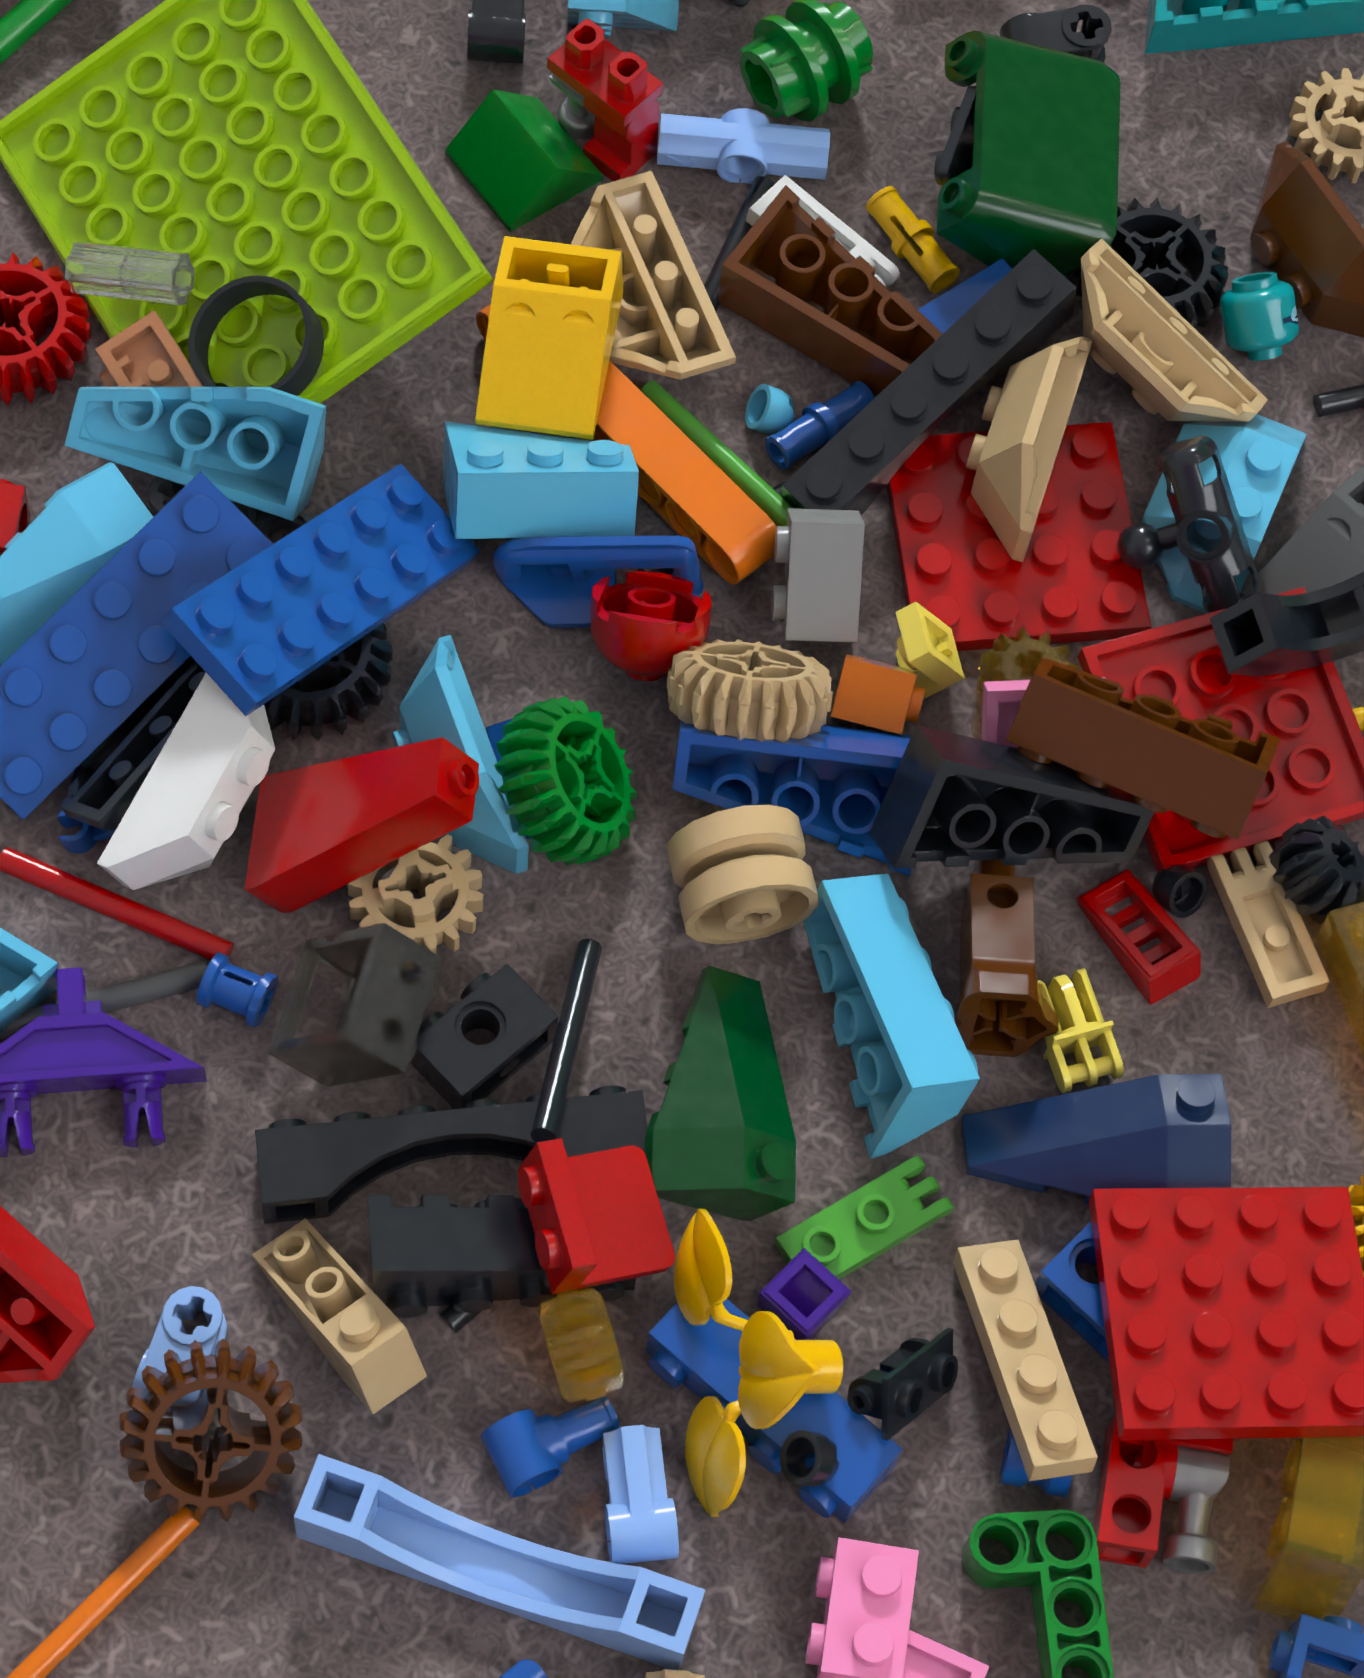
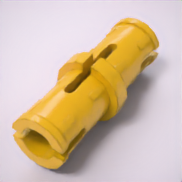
M893 186L885 187L876 192L867 202L865 209L875 218L892 240L891 249L899 259L904 257L907 259L933 294L952 285L959 277L960 269L952 263L934 240L935 231L927 220H918Z

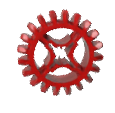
M12 252L7 263L0 264V322L2 323V327H0L1 400L7 406H9L13 399V393L23 392L24 397L32 404L36 394L35 388L40 386L54 395L57 388L56 376L72 381L75 373L74 364L84 363L87 355L85 345L89 344V339L91 338L90 323L87 322V319H89L88 307L83 298L80 297L79 289L74 280L64 281L63 273L57 265L44 270L43 263L40 262L37 255L26 265L20 264V260L14 252ZM56 322L49 337L39 346H36V340L47 333L46 327Z

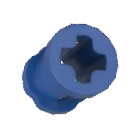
M218 952L210 961L201 980L196 998L197 1005L205 1008L210 1007L212 1004L246 1017V1025L256 1028L261 1025L273 1001L278 986V976L268 972L262 977L230 964L229 956Z

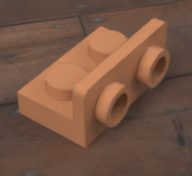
M155 310L95 349L107 367L106 370L98 374L105 387H205L196 376L189 361Z

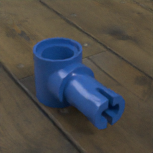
M603 1394L555 1417H552L549 1413L536 1417L533 1409L513 1413L488 1427L480 1437L510 1498H516L532 1492L531 1484L536 1490L552 1482L563 1472L561 1465L569 1461L570 1454L601 1440L603 1433L617 1430L620 1428V1424L613 1405L607 1396Z

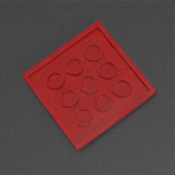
M1112 422L1066 425L1023 562L1011 559L971 494L976 470L966 468V464L976 433L987 436L989 431L929 435L887 483L906 606L917 602L952 629L957 651L1108 640L1151 629L1141 569H1134L1126 565L1117 552L1119 535L1132 523Z
M1301 587L1276 595H1298L1306 593L1305 587ZM1226 609L1087 646L1080 650L1077 658L1082 671L1119 683L1124 689L1122 694L1124 698L1134 700L1136 695L1150 696L1152 694L1173 701L1174 707L1181 712V717L1192 721L1195 719H1206L1207 715L1211 714L1232 721L1231 731L1237 736L1254 742L1260 731L1281 738L1267 775L1238 839L1225 835L1223 838L1206 835L1191 825V819L1170 810L1165 813L1154 812L1144 838L1157 873L1176 864L1186 865L1190 868L1207 864L1210 857L1223 854L1225 858H1228L1233 850L1244 847L1247 852L1252 851L1255 844L1268 841L1270 845H1273L1275 841L1283 837L1282 833L1298 822L1300 824L1305 822L1309 818L1315 820L1324 815L1332 821L1334 826L1364 818V738L1334 661L1303 670L1275 675L1245 676L1229 674L1209 619Z
M1348 1187L1093 1189L1089 1199L1119 1440L1364 1437V1277Z

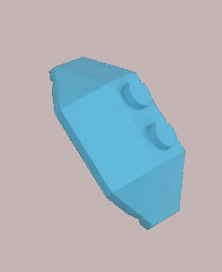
M1258 414L1249 422L1198 421L1183 424L1176 442L1197 436H1207L1215 442L1254 560L1304 442L1306 433ZM1212 456L1198 463L1204 485L1217 478V470ZM1163 472L1142 519V523L1152 525L1156 529L1176 523L1167 497V483ZM1197 519L1194 521L1195 528L1203 537L1209 539L1222 537L1220 528L1212 520ZM1179 547L1163 551L1162 557L1157 563L1167 581L1166 587L1172 600L1207 614L1208 612L1205 611L1202 604L1203 595L1200 584L1195 583L1187 557L1182 554ZM1248 568L1234 576L1239 594L1249 573Z
M451 635L440 637L399 706L400 730L392 732L394 747L443 737L478 762L479 787L475 795L473 820L447 834L452 836V845L463 850L468 849L472 854L515 874L527 871L529 845L525 836H518V821L515 816L506 814L509 808L506 795L498 791L503 785V779L495 770L494 765L497 763L456 652Z

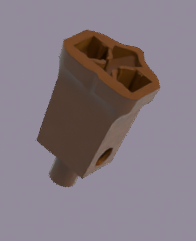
M999 859L978 860V873H971L961 912L960 996L955 1024L967 1050L972 1054L1016 1057L1028 1051L1039 1039L1055 1034L1059 1030L1058 1015L1043 997L1036 975L1034 878L1015 876V865H1003Z

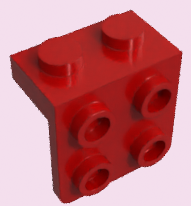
M562 1138L536 1143L517 1170L518 1189L523 1204L528 1208L535 1233L537 1257L541 1267L546 1272L552 1294L662 1273L673 1265L675 1252L647 1158L641 1148L631 1145L567 1157Z

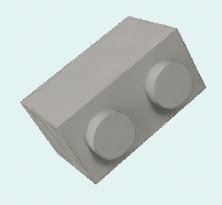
M787 508L786 526H776L774 559L777 563H784L783 585H773L771 618L772 621H781L785 640L858 642L865 528L860 511Z

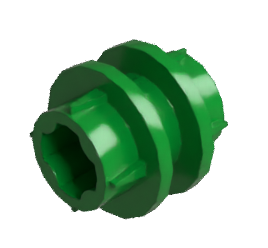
M796 0L786 9L785 18L781 15L770 14L761 19L754 27L753 42L740 49L742 53L740 69L745 86L758 107L768 116L774 118L785 114L787 118L793 115L801 121L812 122L827 111L828 101L844 104L856 96L859 92L860 77L873 70L871 66L873 48L867 29L851 7L838 1L828 5L826 2L821 4L817 0Z

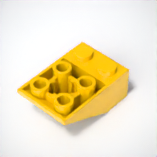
M504 236L493 284L475 417L476 424L593 440L623 296L621 251Z

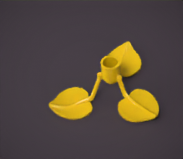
M697 1209L683 1234L675 1260L673 1279L679 1309L684 1318L692 1325H705L712 1316L715 1322L742 1331L739 1342L741 1365L738 1371L741 1378L738 1387V1400L729 1403L724 1409L717 1397H704L697 1404L691 1415L685 1439L686 1465L693 1490L706 1512L711 1517H719L718 1513L728 1508L735 1500L745 1476L746 1451L741 1430L735 1423L738 1416L742 1414L746 1423L751 1428L766 1429L784 1417L803 1394H832L836 1392L843 1377V1357L838 1344L833 1340H795L793 1332L788 1330L780 1318L770 1311H757L749 1320L730 1314L725 1309L723 1302L729 1297L732 1289L730 1257L723 1237L706 1209Z

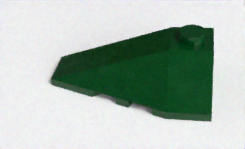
M708 966L701 971L681 1029L685 1039L677 1062L669 1065L663 1081L668 1088L660 1111L652 1114L647 1127L645 1155L658 1198L697 1209H706L709 1212L742 1221H752L795 1203L796 1139L760 981Z

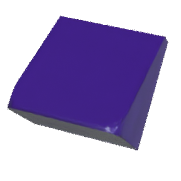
M803 1248L759 1292L757 1306L762 1311H770L778 1316L786 1328L793 1332L795 1340H813L848 1299L852 1291L811 1253Z

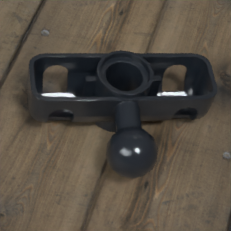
M1197 436L1168 445L1159 458L1158 466L1159 472H1163L1166 479V493L1176 523L1157 529L1146 523L1130 525L1119 535L1117 541L1118 555L1129 567L1148 569L1159 561L1163 551L1179 547L1182 554L1188 559L1195 583L1200 584L1203 595L1202 604L1205 611L1210 613L1227 609L1260 592L1261 583L1215 442L1207 436ZM1212 456L1217 470V478L1204 485L1198 463ZM1197 519L1212 520L1220 528L1222 537L1218 539L1203 537L1195 528L1194 521ZM1248 568L1253 588L1248 594L1240 597L1234 576Z

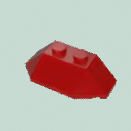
M0 1206V1383L37 1380L53 1381L60 1378L95 1328L94 1321L78 1274Z

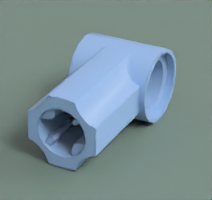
M633 1425L603 1433L602 1452L609 1504L605 1505V1526L607 1541L611 1540V1542H607L609 1561L611 1563L627 1564L678 1559L677 1517L674 1500L667 1497L660 1428Z

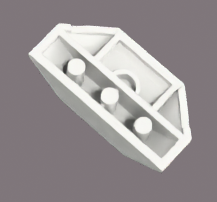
M205 673L97 864L123 886L132 890L210 867L224 841L233 834L238 823L239 814L253 789L267 774L270 759L275 751L265 706L262 705L245 716L211 677Z

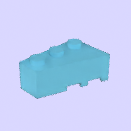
M445 421L442 485L455 539L635 536L639 470L630 445H623L610 440L592 441Z

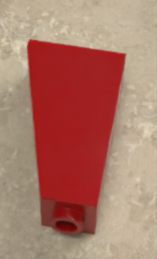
M440 737L265 775L259 786L244 890L279 912H294L473 820L475 795L479 787V763L445 738Z

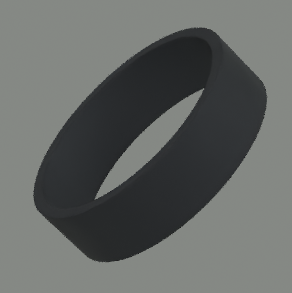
M268 276L242 277L217 289L198 310L189 333V358L199 380L206 387H217L209 371L208 349L213 332L221 319L233 307L247 299L261 295H279L298 303L305 322V339L301 354L295 365L271 388L295 396L300 395L316 375L324 351L322 325L313 308L290 285Z

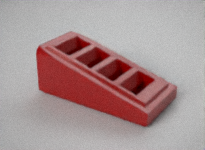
M1129 869L1124 870L1077 898L1080 909L1150 1005L1199 978L1201 974V951ZM1129 897L1133 904L1111 917L1105 911L1107 908ZM1142 917L1146 920L1144 924L1127 934L1121 930ZM1157 937L1161 941V943L1144 953H1141L1138 949Z

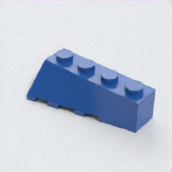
M680 720L673 790L725 809L748 805H773L788 808L799 817L802 833L837 845V850L859 858L864 855L889 864V869L910 876L911 868L894 869L869 832L911 735L823 725L820 732L808 735L800 740L789 738L784 742L777 740H764L760 742L756 739L747 738L739 740L737 737L728 735L717 736L713 731H699L694 727V724H685Z

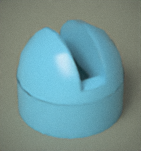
M760 384L754 389L745 410V422L748 428L765 434H776L791 424L795 416L790 395L781 389L767 384Z

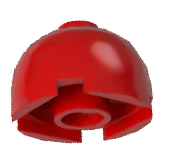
M634 571L626 572L625 583L609 586L610 576L600 579L592 587L590 604L591 636L597 650L611 664L626 671V674L633 679L640 681L660 679L662 675L668 674L669 669H672L673 655L682 651H688L691 646H701L702 642H706L712 609L711 596L706 591L702 599L692 594L693 582L665 573Z

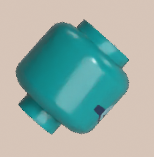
M1263 272L1235 278L1232 280V288L1221 296L1220 306L1227 346L1237 351L1247 352L1248 360L1261 361L1279 357L1283 354L1282 346L1290 343L1298 336L1299 325L1294 290L1289 283L1278 280L1277 273Z

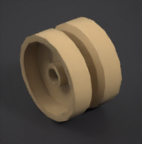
M748 805L717 811L692 821L677 831L666 845L674 884L683 889L678 898L686 935L697 942L717 945L769 937L797 925L808 918L818 907V892L811 866L802 860L806 855L799 817L788 808L773 805Z

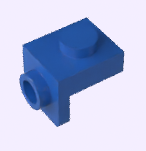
M1301 1614L1289 1627L1288 1632L1281 1629L1278 1630L1270 1651L1268 1669L1278 1672L1276 1678H1301L1304 1662L1307 1661L1356 1678H1361L1364 1675L1363 1626L1353 1620L1339 1616H1325L1323 1620Z

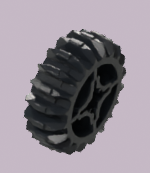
M1158 197L1150 204L1149 208H1144L1136 198L1128 204L1126 211L1118 206L1117 229L1110 247L1194 328H1196V325L1205 327L1206 323L1211 320L1213 312L1216 311L1217 307H1220L1221 296L1225 293L1223 289L1229 276L1227 272L1228 267L1224 265L1226 260L1225 247L1215 245L1217 241L1216 229L1200 230L1202 225L1200 214L1188 219L1182 216L1180 203L1171 211L1162 209ZM1177 258H1178L1179 260H1181V262L1186 266V268L1188 269L1189 273L1191 274L1192 279H1190L1188 276L1185 275L1187 269H1185V268L1177 261ZM1081 268L1074 271V276L1077 277L1075 286L1076 295L1082 297Z
M381 624L352 644L360 656L356 666L345 661V654L340 652L266 702L264 706L270 730H274L283 721H286L288 735L294 740L300 733L302 726H311V733L319 741L323 736V725L332 723L334 729L343 735L345 730H347V715L364 723L365 718L368 717L367 704L380 705L383 699L382 686H388L392 677L391 667L388 664L393 660V650L389 641H386L387 628L385 624Z

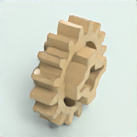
M1343 68L1339 79L1334 80L1327 71L1321 72L1317 85L1307 81L1303 85L1300 96L1295 97L1289 114L1291 121L1287 134L1297 138L1294 149H1298L1304 154L1309 152L1311 160L1317 168L1321 164L1328 167V179L1334 180L1339 171L1347 173L1350 183H1357L1360 172L1364 171V74L1360 80L1353 79L1349 68ZM1321 109L1323 111L1321 120L1316 121L1315 113Z
M446 834L437 844L430 842L349 883L348 896L354 898L349 901V915L352 920H362L359 924V933L362 940L371 939L378 935L379 954L385 956L394 946L402 948L403 962L410 963L414 956V951L418 949L424 950L429 961L436 960L437 945L444 943L446 947L454 952L458 950L460 943L458 930L473 934L476 930V917L473 913L483 911L484 894L477 891L482 888L481 870H468L471 867V852L465 849L456 854L451 853L452 836ZM395 867L389 878L380 880L385 873ZM417 889L419 895L423 898L414 899L413 894L409 890ZM453 907L445 918L439 922L436 921L442 910Z

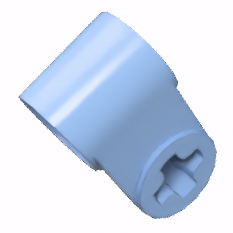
M189 1286L179 1289L169 1297L164 1305L150 1347L146 1350L139 1364L132 1387L146 1388L142 1380V1371L146 1368V1365L157 1368L163 1373L167 1371L164 1363V1354L168 1349L177 1353L181 1361L191 1359L190 1344L196 1340L203 1346L204 1356L215 1355V1347L222 1338L226 1339L228 1327L220 1302L212 1292L203 1287ZM198 1311H203L209 1326H197L193 1334L188 1335L183 1326L182 1319L193 1320ZM203 1389L183 1396L172 1405L186 1406L195 1402L201 1396Z

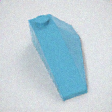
M81 387L78 389L64 446L185 486L201 471L229 500L293 521L310 501L324 450L326 405L271 387Z

